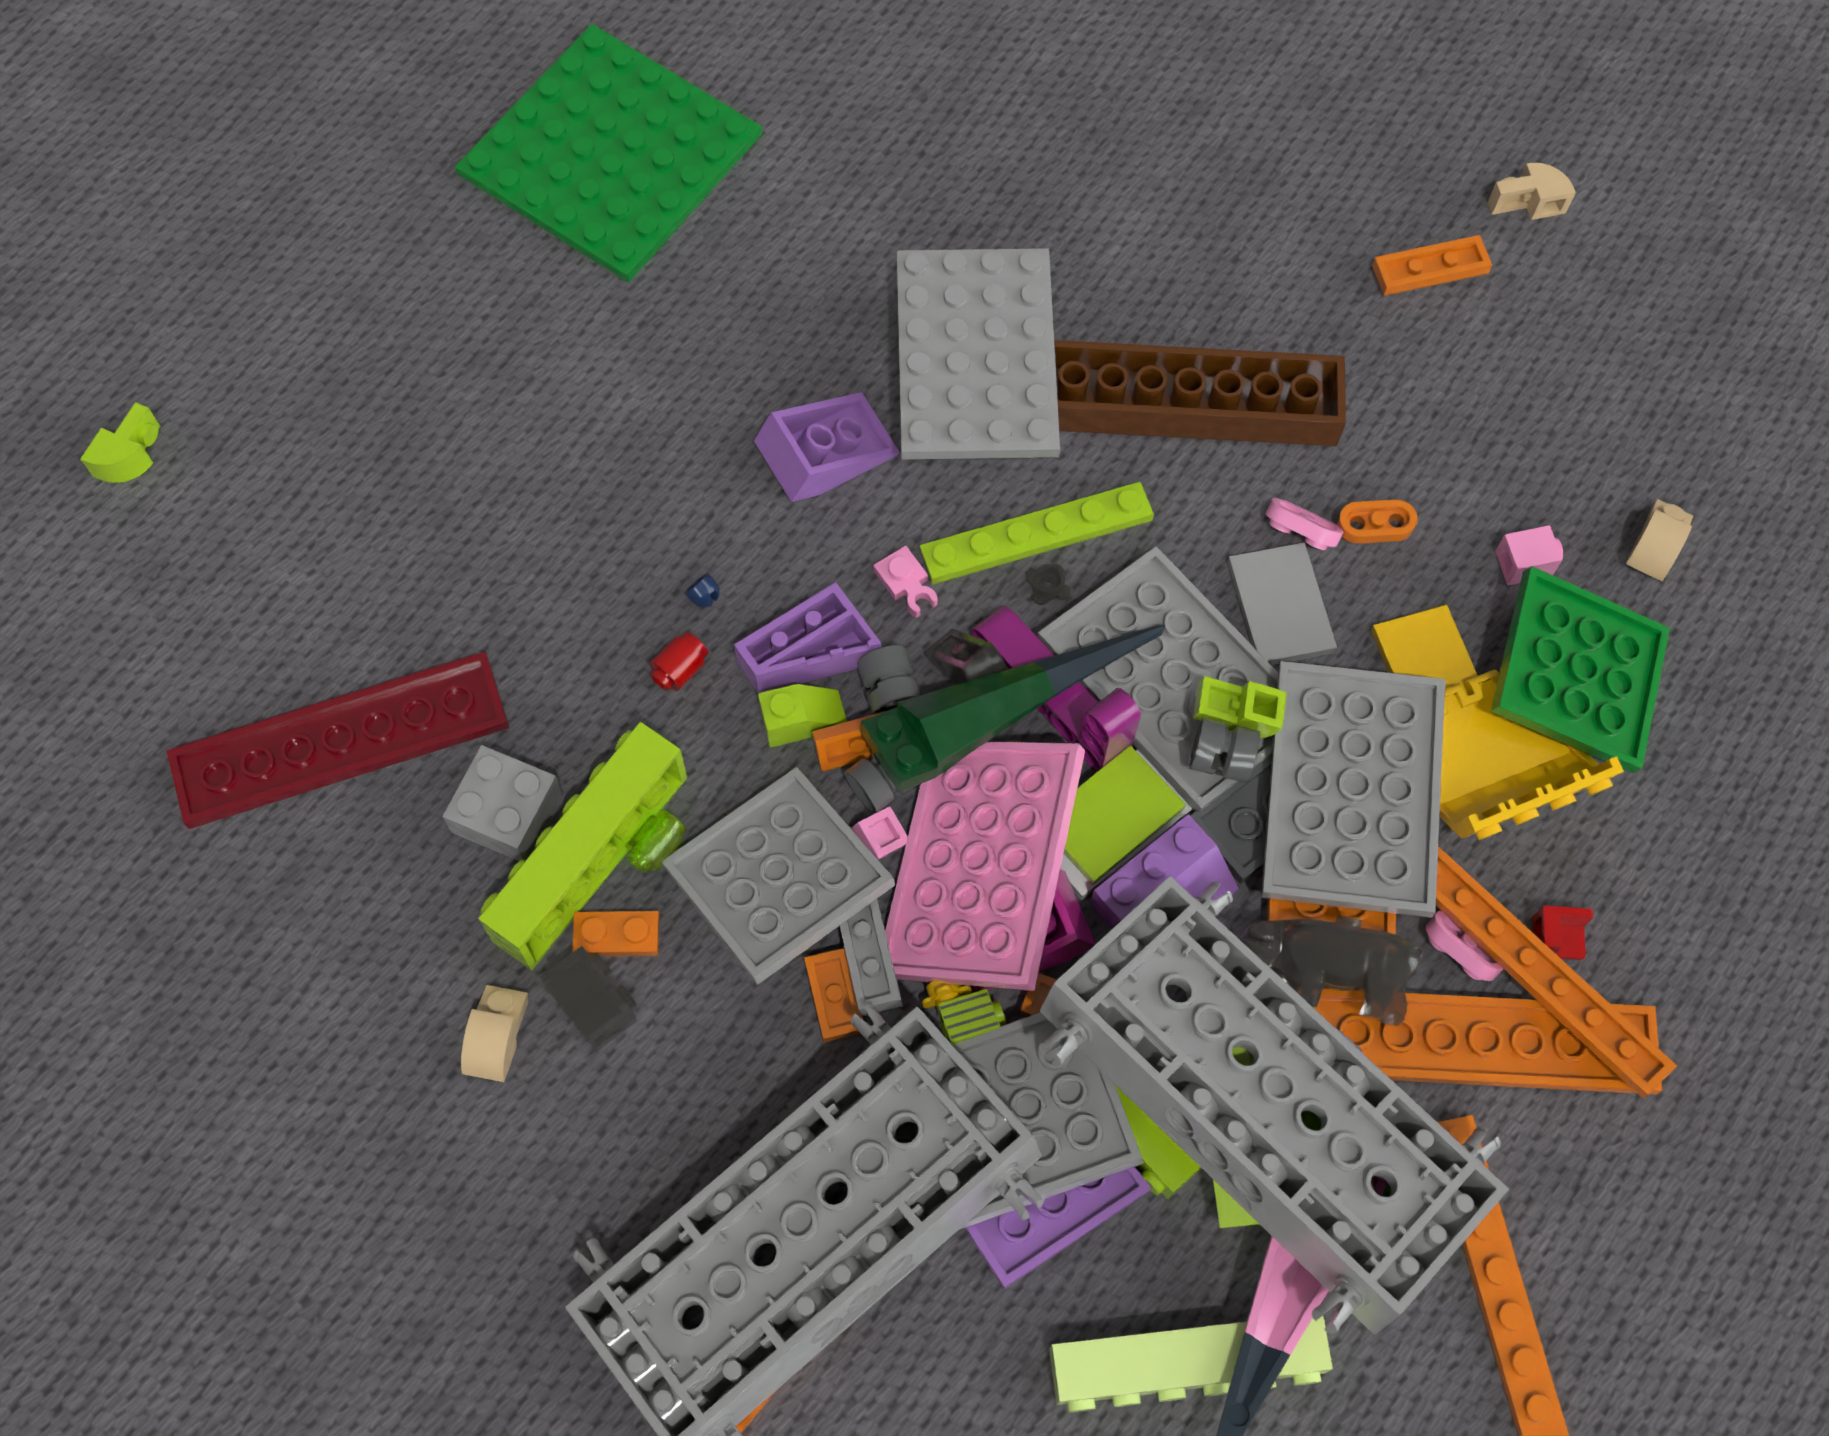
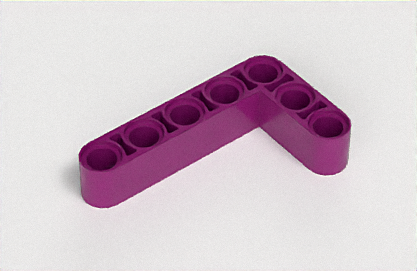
M1002 605L971 630L977 645L1001 671L1054 656L1007 606ZM1080 682L1037 708L1068 743L1081 745L1085 750V762L1096 772L1101 770L1130 745H1133L1141 717L1140 710L1135 701L1121 688H1116L1100 702H1097Z

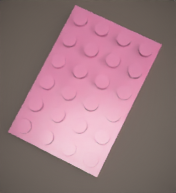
M986 742L938 777L920 785L885 930L896 979L923 982L941 981L960 985L1035 990L1085 750L1080 744Z

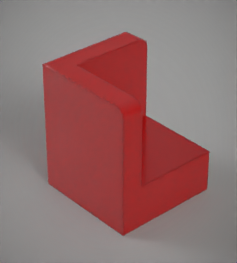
M1543 905L1532 916L1533 933L1561 959L1583 960L1586 957L1584 926L1593 919V909Z

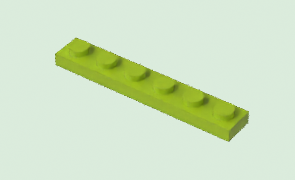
M1140 481L920 545L919 551L930 582L933 585L1153 521L1154 513Z

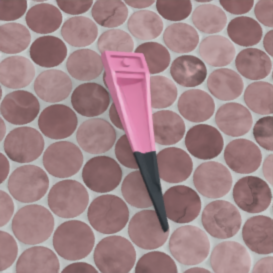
M1372 1176L1371 1186L1378 1195L1382 1196L1387 1181L1380 1176ZM1270 1236L1216 1436H1243L1312 1320V1311L1321 1304L1328 1293V1290L1272 1236Z

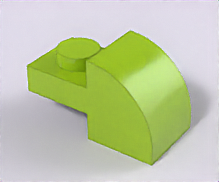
M135 402L115 433L103 428L99 430L81 457V461L91 475L99 480L112 483L132 480L147 471L153 464L145 449L156 441L160 425L148 407Z
M1203 676L1197 685L1193 719L1201 721L1204 717L1226 723L1227 729L1230 731L1236 726L1260 731V738L1270 737L1277 734L1283 728L1287 692L1252 681H1248L1241 687Z

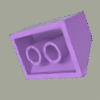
M1187 814L1093 891L1090 906L1113 929L1169 876L1177 881L1195 899L1214 881L1220 882L1221 885L1211 898L1213 901L1228 891L1233 895L1239 888L1216 843Z

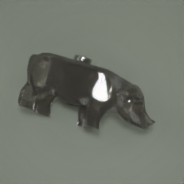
M1337 916L1335 923L1308 918L1279 921L1257 920L1251 923L1239 937L1241 942L1267 966L1278 973L1312 1007H1317L1324 987L1338 991H1352L1360 988L1363 991L1364 1000L1359 1015L1377 1019L1379 1023L1391 1026H1399L1404 1020L1408 1005L1404 988L1408 980L1416 974L1417 965L1423 956V951L1419 946L1411 945L1409 941L1399 935L1362 928L1361 920Z

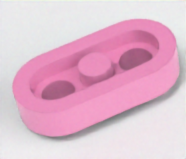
M1273 498L1266 511V515L1271 519L1269 524L1284 533H1291L1293 530L1305 536V541L1309 545L1320 550H1326L1328 546L1336 547L1344 533L1335 523L1283 499Z
M1438 911L1427 923L1426 932L1432 946L1455 959L1473 979L1493 981L1503 970L1492 957L1442 911Z

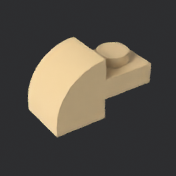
M1526 163L1520 178L1508 177L1496 182L1487 203L1492 215L1527 208L1531 220L1565 214L1576 192L1569 178L1555 167L1543 163Z
M1657 499L1648 514L1640 535L1633 545L1626 565L1663 581L1691 531L1692 526L1690 523L1693 515L1684 512L1676 505L1667 504Z
M486 985L477 1010H471L467 1022L461 1054L462 1074L500 1082L505 1081L517 1047L516 1036L529 1002L527 992Z

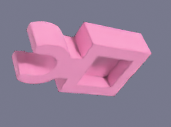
M907 546L902 547L873 565L874 573L894 600L904 595L907 597L908 611L914 617H919L921 613L919 606L915 603L918 599H927L933 608L937 606L938 598L935 591L930 587L922 586L923 583L928 581V574Z

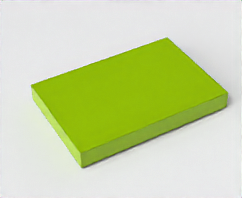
M1130 745L1077 788L1063 854L1094 885L1185 809L1186 804Z

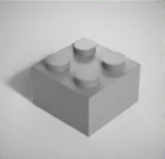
M481 745L442 817L451 833L517 861L527 860L554 810L562 790L555 775Z

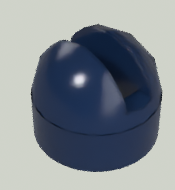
M707 572L697 579L684 594L695 605L710 607L713 604L712 600L717 601L719 597V586Z

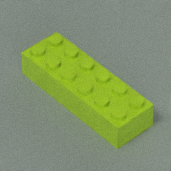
M642 722L633 731L628 730L621 736L616 744V752L607 763L601 762L593 770L589 778L590 784L580 795L575 794L569 799L563 809L562 818L554 827L550 826L541 833L536 841L534 852L527 860L522 859L513 867L508 876L509 882L499 894L493 893L481 908L482 915L478 919L491 941L531 971L573 921L574 912L581 911L687 779L681 750Z

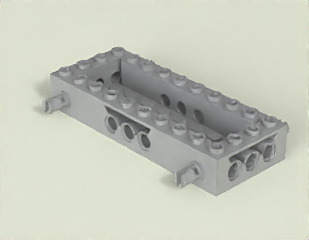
M1169 876L1053 984L1040 1012L1057 1030L1039 1045V1050L1044 1056L1061 1045L1062 1048L1052 1062L1053 1066L1060 1067L1064 1060L1078 1048L1330 1292L1321 1304L1312 1311V1317L1316 1321L1329 1310H1335L1334 1315L1324 1329L1326 1332L1336 1334L1345 1320L1353 1314L1365 1327L1376 1335L1403 1313L1509 1190L1504 1183L1483 1165L1493 1152L1499 1149L1501 1146L1500 1140L1496 1137L1486 1146L1480 1148L1479 1144L1489 1128L1477 1126L1472 1135L1461 1145L1216 918L1226 906L1232 903L1233 897L1230 891L1214 901L1211 900L1221 885L1220 882L1214 881L1195 899L1177 881ZM1168 985L1181 987L1187 995V1001L1179 1003L1171 1000L1166 993L1165 987ZM1235 1047L1247 1049L1253 1056L1254 1064L1251 1066L1239 1064L1233 1057L1232 1049ZM1311 1111L1315 1113L1321 1120V1130L1313 1131L1308 1129L1301 1120V1112ZM1372 1176H1380L1389 1183L1391 1187L1390 1197H1382L1373 1190L1371 1186Z
M872 1004L863 1006L874 1023L873 1026L867 1024L856 1014L853 1015L850 1023L858 1029L871 1046L615 1265L600 1246V1242L597 1239L586 1241L595 1260L594 1263L578 1250L573 1254L574 1260L579 1263L593 1283L565 1308L658 1436H742L736 1425L995 1197L1001 1194L1022 1220L1029 1218L1030 1215L1020 1200V1195H1023L1038 1209L1043 1205L1044 1198L1038 1195L1022 1176L1028 1168L1042 1157L1034 1136L918 1006L892 1028ZM904 1122H913L918 1125V1134L909 1143H899L895 1140V1131ZM835 1182L847 1184L848 1194L843 1202L836 1205L826 1203L825 1192L831 1184ZM765 1243L774 1244L777 1250L774 1261L765 1267L756 1266L754 1254L757 1248ZM693 1305L702 1306L704 1310L702 1323L695 1329H685L682 1324V1316L686 1309Z

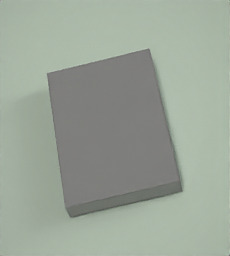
M1305 542L1229 556L1227 564L1250 643L1270 665L1280 664L1281 661L1291 662L1335 653L1337 645Z

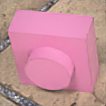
M890 806L852 827L854 833L878 860L905 847L907 844L908 836Z

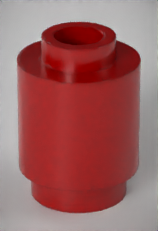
M685 632L681 637L675 636L649 663L652 669L650 677L664 691H668L670 688L679 691L705 664L704 659L709 655V652L704 644L689 632Z

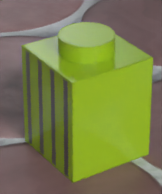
M987 989L938 1003V1019L944 1037L952 1045L1006 1025L1000 1002H992Z

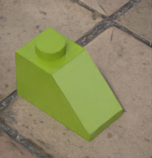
M795 684L758 693L760 712L770 748L812 738V731L847 722L839 691L835 689Z

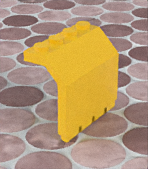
M1495 669L1464 682L1469 696H1467L1460 683L1445 688L1439 817L1461 839L1476 834L1478 840L1485 839L1502 831L1500 823L1513 819L1517 826L1540 816L1537 808L1550 804L1552 811L1575 802L1574 794L1586 789L1589 796L1606 790L1613 786L1610 779L1624 772L1617 756L1599 764L1583 751L1491 712L1499 678V672Z

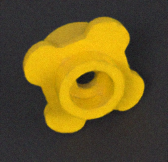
M932 981L926 987L929 998L924 999L922 1005L924 1008L937 1007L938 1010V1003L971 994L972 989L968 985L961 986L960 984Z

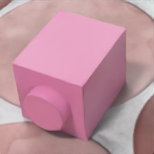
M1550 525L1505 534L1495 551L1507 585L1520 583L1523 571L1530 566L1553 575L1563 561L1562 544L1559 539L1554 537Z

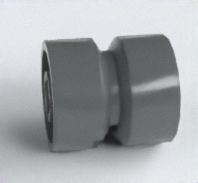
M895 645L878 648L867 653L857 662L863 686L871 689L867 692V699L872 715L897 708L898 702L921 695L917 680L914 677H910L913 674V667L905 647Z
M1203 717L1194 740L1189 769L1211 775L1217 770H1221L1224 778L1248 783L1258 752L1260 731L1236 726L1230 731L1227 729L1226 723Z
M873 751L871 760L862 758L844 772L845 779L851 790L872 814L890 805L895 800V792L904 794L911 789L899 792Z

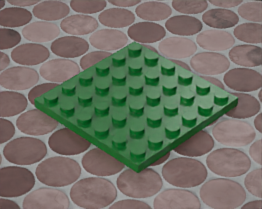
M591 24L455 166V169L460 177L629 283L762 135V126L594 24Z

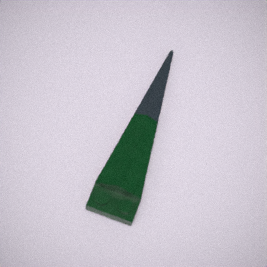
M1165 625L1143 629L900 701L897 708L861 721L860 732L897 790L902 792L938 777L965 756L1052 698L1112 662L1161 636Z

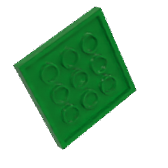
M1530 566L1522 573L1491 712L1603 761L1617 756L1622 769L1631 773L1639 771L1643 767L1670 628Z

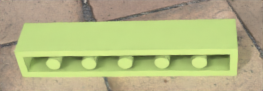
M1323 1316L1316 1321L1312 1318L1277 1379L1293 1377L1294 1385L1314 1384L1321 1382L1320 1374L1333 1369L1327 1333L1324 1330L1325 1322ZM1247 1322L1052 1344L1049 1352L1056 1405L1067 1404L1068 1412H1080L1096 1409L1095 1401L1113 1399L1114 1407L1141 1404L1140 1395L1158 1393L1160 1402L1185 1399V1390L1203 1388L1204 1396L1228 1394ZM1276 1381L1271 1388H1276Z

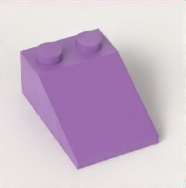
M862 392L771 412L754 439L755 444L791 502L818 496L899 454V450Z

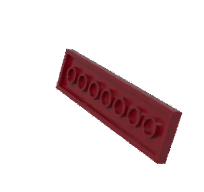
M481 652L166 750L183 823L188 829H192L508 729L509 724L486 652Z

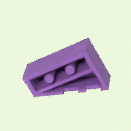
M835 582L734 644L737 665L757 693H762L858 669L857 662L860 658L873 650L881 648V642Z

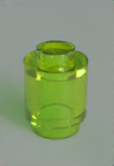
M660 810L657 815H650L625 845L629 852L626 857L627 860L641 872L646 873L648 869L658 872L663 866V861L673 854L683 842L681 836L686 832L685 827L676 817L665 810Z

